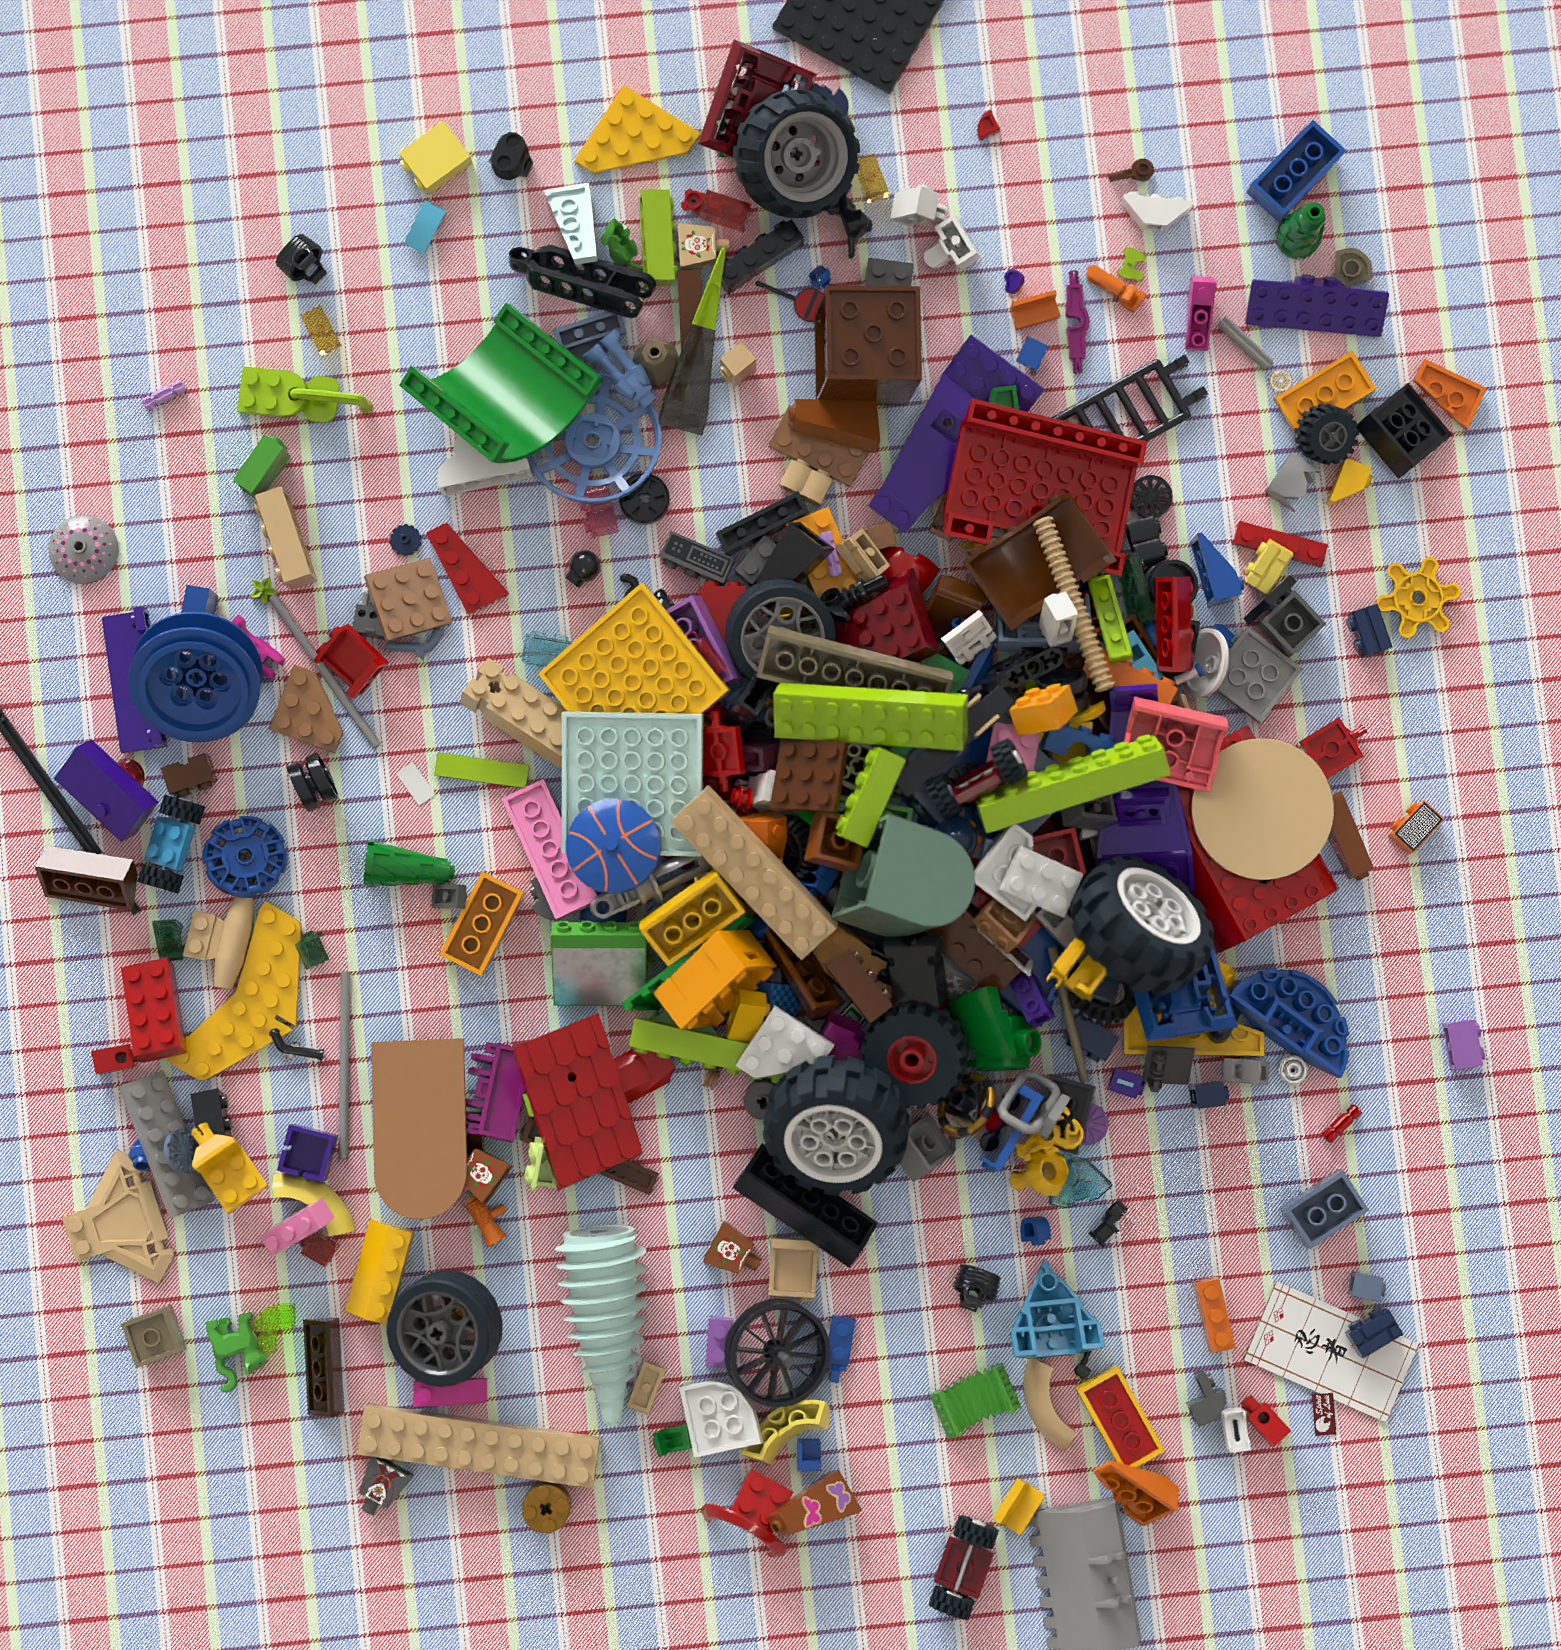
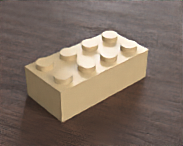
M282 486L256 494L257 502L254 503L257 515L264 521L261 528L265 538H268L269 542H271V546H268L271 558L275 559V562L278 563L279 567L275 568L279 581H282L283 585H287L291 590L317 582L318 580L289 494Z

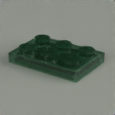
M1133 552L1125 556L1122 576L1118 577L1127 616L1134 614L1140 625L1143 626L1155 619L1156 610L1150 600V585L1145 580L1143 559L1139 556V552Z

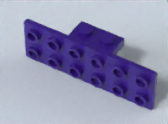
M1303 274L1301 277L1295 276L1294 283L1253 279L1245 323L1256 326L1381 337L1389 293L1387 291L1345 288L1341 281L1331 276L1317 279L1313 275Z

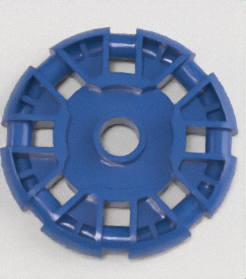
M239 816V819L235 820L228 819L211 832L212 836L204 844L202 860L207 868L205 873L215 887L219 890L222 888L227 891L228 895L239 898H251V895L257 893L262 895L276 886L280 875L285 873L288 863V850H285L283 844L285 840L272 824L268 825L262 822L263 819L253 816ZM242 827L243 833L234 834V829ZM257 830L264 833L261 839L254 835ZM220 839L227 842L223 848L217 845ZM274 846L276 852L269 853L267 847ZM244 850L252 854V858L247 862H243L238 858L239 853ZM222 859L223 866L216 867L215 861ZM267 865L274 868L270 874L265 871ZM229 874L236 879L233 884L226 880ZM256 878L257 884L249 886L247 880Z

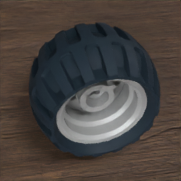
M787 90L766 97L764 101L754 105L748 111L746 121L740 123L737 130L739 136L737 145L733 146V157L737 163L735 171L738 180L744 186L745 192L755 203L763 209L782 217L808 218L816 216L822 211L830 210L838 204V199L842 195H847L852 187L853 177L859 171L860 164L857 163L858 153H860V144L854 135L855 127L835 102L812 91ZM791 126H794L793 129H792V132H791V134H790V133H789V128H790ZM812 134L816 136V142L814 143L810 141ZM774 142L780 146L779 149H772ZM794 149L795 154H792L793 157H790V152H793ZM818 157L819 164L817 166H814L816 158ZM779 165L778 172L776 174L775 167ZM798 173L803 177L799 182L795 179Z

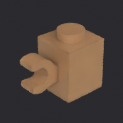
M891 521L880 522L863 528L879 550L897 544Z

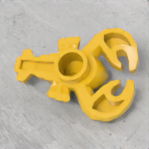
M1045 1103L1040 1106L1039 1113L1041 1112ZM1065 1107L1063 1113L1066 1116H1069L1070 1112L1068 1108ZM1073 1119L1071 1122L1074 1131L1070 1130V1124L1067 1123L1064 1138L1061 1137V1129L1057 1124L1047 1139L1039 1135V1132L1031 1134L1032 1136L1029 1137L1025 1145L1016 1144V1155L1020 1160L1024 1159L1027 1162L1031 1160V1153L1041 1149L1047 1156L1058 1152L1059 1149L1053 1146L1054 1144L1066 1150L1074 1149L1083 1140V1128L1078 1121Z

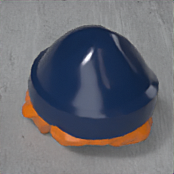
M953 815L948 819H943L936 830L956 840L969 857L976 852L981 842V837L978 836V832L975 829L976 824L962 816Z

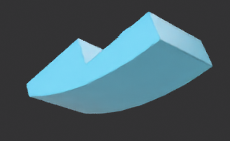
M425 200L404 244L425 254L446 210Z

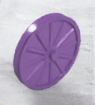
M1093 1103L1082 1141L1083 1145L1098 1143L1108 1131L1109 1123L1106 1113L1101 1107Z

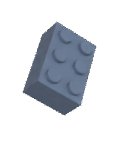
M1339 1169L1279 1207L1303 1245L1309 1249L1315 1247L1369 1211L1345 1172Z

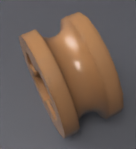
M709 1069L702 1086L708 1085L713 1090L721 1071L715 1072L713 1069Z

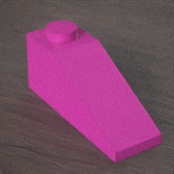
M469 1378L457 1385L446 1387L426 1385L417 1380L413 1382V1406L487 1403V1378Z

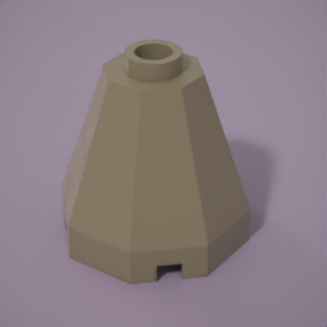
M656 337L639 344L632 359L636 365L642 364L650 380V385L655 388L674 381L681 364L674 345Z

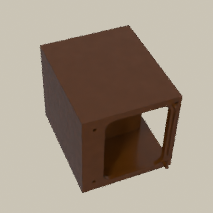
M826 285L814 314L816 399L877 401V405H907L922 381L920 286ZM825 325H826V379H825V354H824V327H825Z

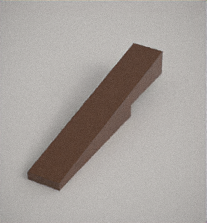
M528 1116L519 1138L530 1144V1142L534 1143L535 1136L540 1137L535 1119ZM630 1160L599 1173L650 1195L659 1173Z

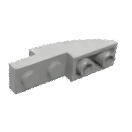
M1039 906L1032 912V915L1047 929V932L1066 950L1076 937L1072 928L1074 921L1066 913L1063 918ZM1084 952L1077 962L1081 964L1088 954Z

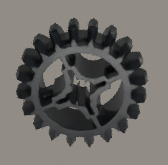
M792 816L787 818V841L783 863L797 879L801 880L811 877L813 875L812 872H815L819 865L804 861L811 826L799 816Z

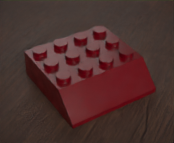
M913 568L889 579V585L872 593L871 600L866 601L862 598V603L860 604L855 601V606L850 607L847 613L851 618L848 622L841 623L833 619L836 630V642L916 663L940 652Z

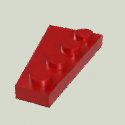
M447 522L426 532L468 615L509 595L508 591Z

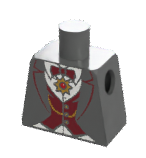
M371 1457L359 1489V1493L367 1497L361 1509L370 1515H374L379 1505L388 1508L414 1474L385 1458Z

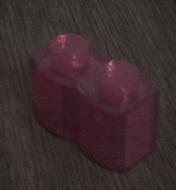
M604 485L586 489L583 498L611 496L609 486ZM612 501L599 504L579 503L581 511L586 510L587 519L583 520L586 533L591 532L592 538L619 532Z

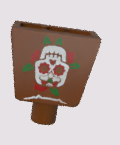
M475 1149L471 1155L467 1153V1179L465 1186L479 1201L488 1203L513 1166L481 1149Z
M724 1220L703 1262L739 1274L743 1265L756 1271L762 1259L750 1253L754 1243Z

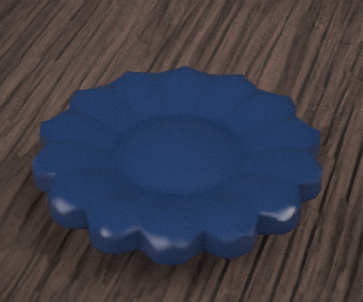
M398 525L390 535L392 549L399 555H412L414 551H418V546L421 545V535H419V530L415 529L413 525Z

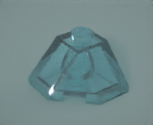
M1070 1155L1065 1158L1066 1164L1069 1167L1065 1186L1059 1193V1196H1049L1048 1202L1049 1205L1070 1208L1076 1206V1201L1088 1198L1090 1202L1099 1199L1113 1185L1088 1159Z

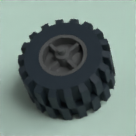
M1322 403L1318 404V407H1309L1310 412L1304 411L1302 413L1303 419H1298L1297 424H1299V427L1295 428L1294 431L1295 434H1298V437L1294 438L1295 443L1300 444L1297 447L1298 450L1303 452L1305 457L1325 465H1331V463L1338 464L1340 459L1345 461L1348 458L1347 454L1354 452L1353 445L1358 443V440L1355 438L1359 435V430L1355 429L1358 424L1357 421L1352 420L1354 416L1348 413L1347 410L1330 404Z

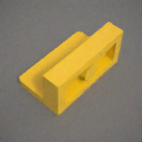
M1017 1478L992 1519L999 1524L1007 1526L1018 1535H1022L1045 1499V1494L1023 1479Z

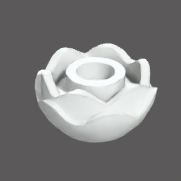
M1299 1056L1285 1057L1279 1065V1076L1285 1083L1290 1085L1302 1083L1306 1078L1308 1066Z

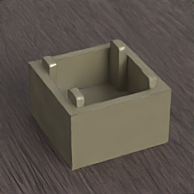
M172 1304L121 1323L136 1368L187 1349Z

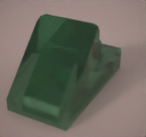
M177 919L154 920L152 925L159 959L167 957L170 961L183 960L184 950L181 939L183 924Z

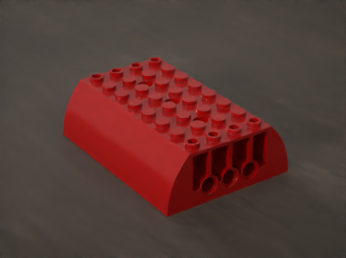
M1249 725L1224 737L1219 752L1235 743L1256 739ZM1178 785L1192 846L1195 891L1189 892L1194 898L1199 899L1206 909V918L1212 922L1216 953L1223 952L1256 936L1339 889L1320 853L1297 872L1285 877L1270 879L1266 884H1262L1258 880L1238 876L1223 869L1208 856L1195 834L1191 814V799L1194 789Z

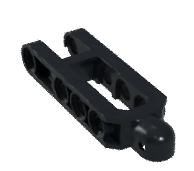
M554 245L542 246L536 251L525 247H515L509 251V266L513 271L526 275V280L532 289L627 318H635L641 312L643 301L638 297L648 298L656 289V281L650 274L598 259L596 262L583 263L582 265L585 270H580L576 267L569 250ZM554 256L560 257L564 264L556 262ZM596 269L603 270L606 276L599 275ZM545 276L549 279L550 283L543 282L540 277ZM562 282L569 284L571 290L565 289L562 286ZM639 282L646 283L649 289L642 288ZM583 289L591 291L593 296L586 295ZM626 302L633 303L636 309L629 308Z

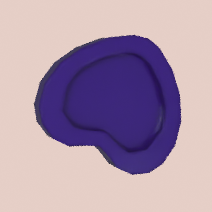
M1010 269L1005 273V291L1015 294L1021 289L1025 278L1020 271Z

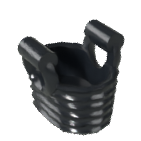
M508 132L498 140L489 163L492 164V169L496 176L504 180H512L519 176L527 178L534 161L529 154V149L523 137L516 132Z
M304 234L294 236L279 252L276 259L277 267L294 282L305 279L316 285L327 273L320 262L322 256L321 246ZM312 264L318 266L310 277L307 276L306 270Z
M961 1264L952 1286L954 1290L960 1292L959 1307L976 1312L985 1301L995 1302L1001 1277L971 1265ZM969 1291H975L978 1297L969 1295Z

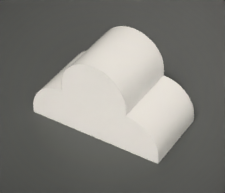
M457 435L454 442L455 456L447 459L440 466L437 474V484L443 497L530 479L533 478V474L527 458L511 463H492L461 436Z

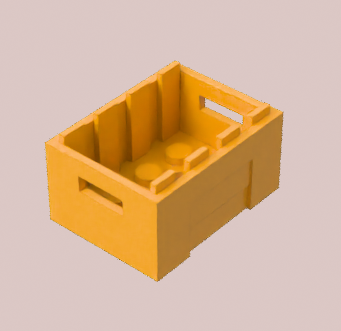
M750 930L716 931L694 955L653 993L680 1029L691 1030L692 1028L718 1027L726 1019L725 1015L731 1011L738 988L756 991L758 989L757 984L761 981L765 982L774 974L773 969L777 965Z

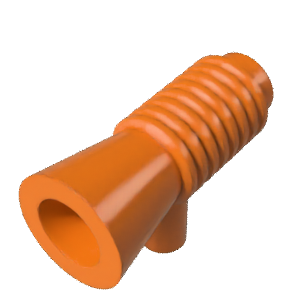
M475 1195L465 1201L467 1204L466 1209L471 1214L470 1216L476 1225H478L477 1227L480 1228L487 1248L507 1236L493 1220L506 1212L503 1204L489 1211L487 1206H485L486 1204L479 1201Z

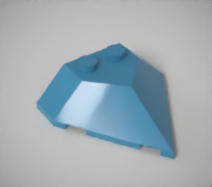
M1044 1258L1010 1332L1013 1356L1023 1359H1038L1076 1355L1105 1348L1101 1323L1084 1307L1085 1304L1061 1276H1057L1051 1269V1265Z

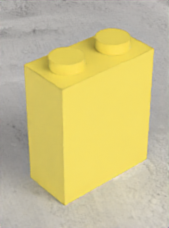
M441 121L399 152L402 159L399 163L407 174L411 171L415 177L413 181L420 191L425 190L428 195L473 163L471 156L444 121Z

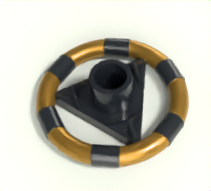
M972 1072L964 1074L958 1087L974 1081L975 1083L965 1091L954 1090L951 1096L943 1098L941 1103L938 1104V1123L945 1133L960 1138L970 1136L980 1130L990 1119L995 1107L996 1093L992 1082L986 1076ZM983 1086L987 1093V1102L980 1115L981 1087ZM946 1113L973 1124L959 1129L954 1128L946 1118Z

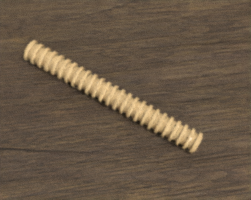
M1047 516L1035 521L1033 526L1037 528L1036 534L1040 536L1038 540L1042 541L1041 548L1045 549L1043 553L1047 555L1046 561L1050 562L1048 566L1053 570L1051 574L1055 576L1053 580L1057 582L1056 588L1060 589L1059 594L1066 592L1078 613L1074 636L1078 637L1077 644L1081 645L1079 647L1080 651L1083 650L1082 657H1085L1084 663L1088 664L1087 671L1091 672L1089 676L1094 680L1092 684L1096 685L1095 692H1102L1114 687L1115 682L1111 681L1113 677L1108 673L1110 669L1106 667L1107 661L1103 659L1105 655L1101 654L1102 647L1098 646L1100 642L1096 640L1097 634L1093 633L1094 626L1090 625L1092 621L1088 619L1089 613L1085 611L1087 607L1083 606L1084 599L1080 598L1082 594L1078 592L1079 586L1075 585L1076 578L1072 577L1074 573L1070 571L1071 565L1067 563L1069 559L1065 558L1066 551L1062 550L1064 546L1060 544L1061 538L1057 537L1059 533L1058 530L1054 529L1056 525L1052 523L1053 517Z

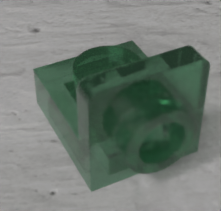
M314 931L307 932L301 935L302 940L295 944L306 970L329 960L320 940L324 936L322 931L316 934Z

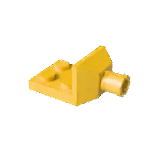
M207 1123L199 1125L204 1135L197 1128L192 1130L191 1135L199 1144V1147L196 1148L192 1166L203 1176L226 1213H232L269 1187L243 1147L233 1137L214 1135Z

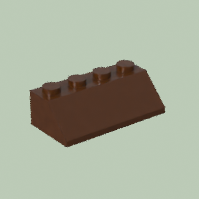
M45 845L35 865L45 897L133 910L138 877L133 859Z
M768 929L765 932V945L771 957L775 959L782 975L789 982L794 995L798 997L805 1013L812 1021L827 1018L830 1012L835 1011L844 1003L813 951L801 960L772 929Z

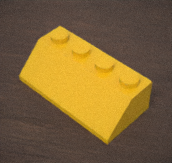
M373 1219L369 1220L346 1304V1312L369 1321L387 1325L390 1309L399 1294L415 1235L414 1230Z

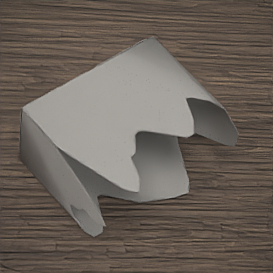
M1291 452L1265 493L1295 512L1286 499L1305 497L1307 482H1314L1307 472H1319L1316 467Z

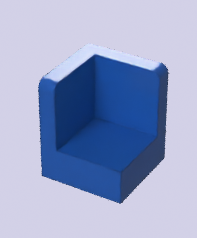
M1028 336L1016 361L1032 369L1031 374L1035 375L1048 345Z
M797 1439V1471H821L820 1439Z

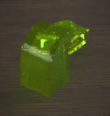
M295 1303L274 1304L264 1309L257 1316L254 1330H263V1333H260L259 1346L263 1348V1354L277 1351L276 1329H292L295 1327Z

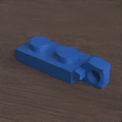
M832 1315L829 1332L830 1361L828 1369H831L829 1382L839 1383L840 1371L846 1372L855 1318Z

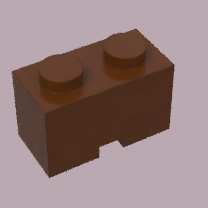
M203 753L188 758V764L185 765L176 762L161 767L168 793L181 798L190 795V790L199 788V791L213 787L212 783L218 782L210 755Z

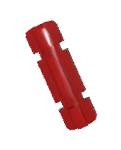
M1351 1105L1346 1110L1347 1113L1339 1116L1330 1125L1331 1128H1327L1322 1133L1323 1138L1327 1142H1333L1337 1138V1134H1341L1353 1123V1119H1357L1362 1114V1111L1356 1105Z

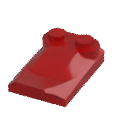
M633 1049L614 1058L619 1080L628 1104L670 1083L671 1076L676 1069L671 1058L657 1057V1052L647 1051V1054L633 1051Z

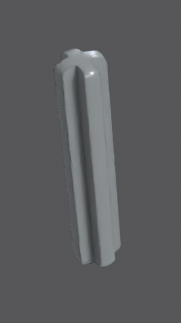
M1225 316L1220 320L1218 327L1263 370H1267L1273 364V359L1231 319Z

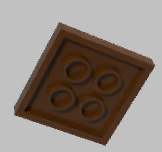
M781 739L770 808L780 811L838 814L849 744L843 741Z

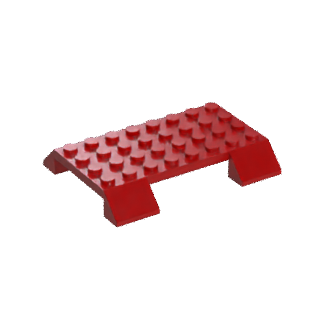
M971 398L960 425L942 515L944 535L988 545L991 541L993 528L1005 531L1013 524L1019 526L1049 504L1047 500L1057 493L1061 496L1069 492L1117 560L1101 573L1121 577L1126 556L1125 553H1121L1136 470L1144 462L1147 441Z

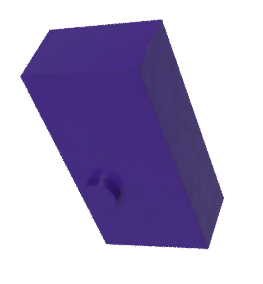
M92 739L74 749L54 778L57 783L121 842L138 832L159 803Z

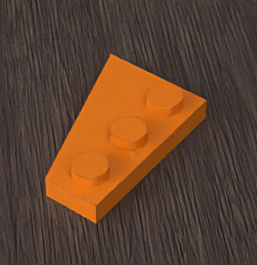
M1426 359L1422 361L1413 380L1421 390L1465 431L1469 428L1487 389Z

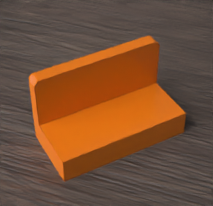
M1056 290L1011 303L1009 310L1016 331L1060 318L1055 300Z

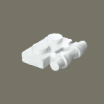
M978 610L941 639L955 657V661L961 666L967 661H972L974 656L982 649L986 650L992 646L991 643L997 639V636L992 631L993 629L984 615Z

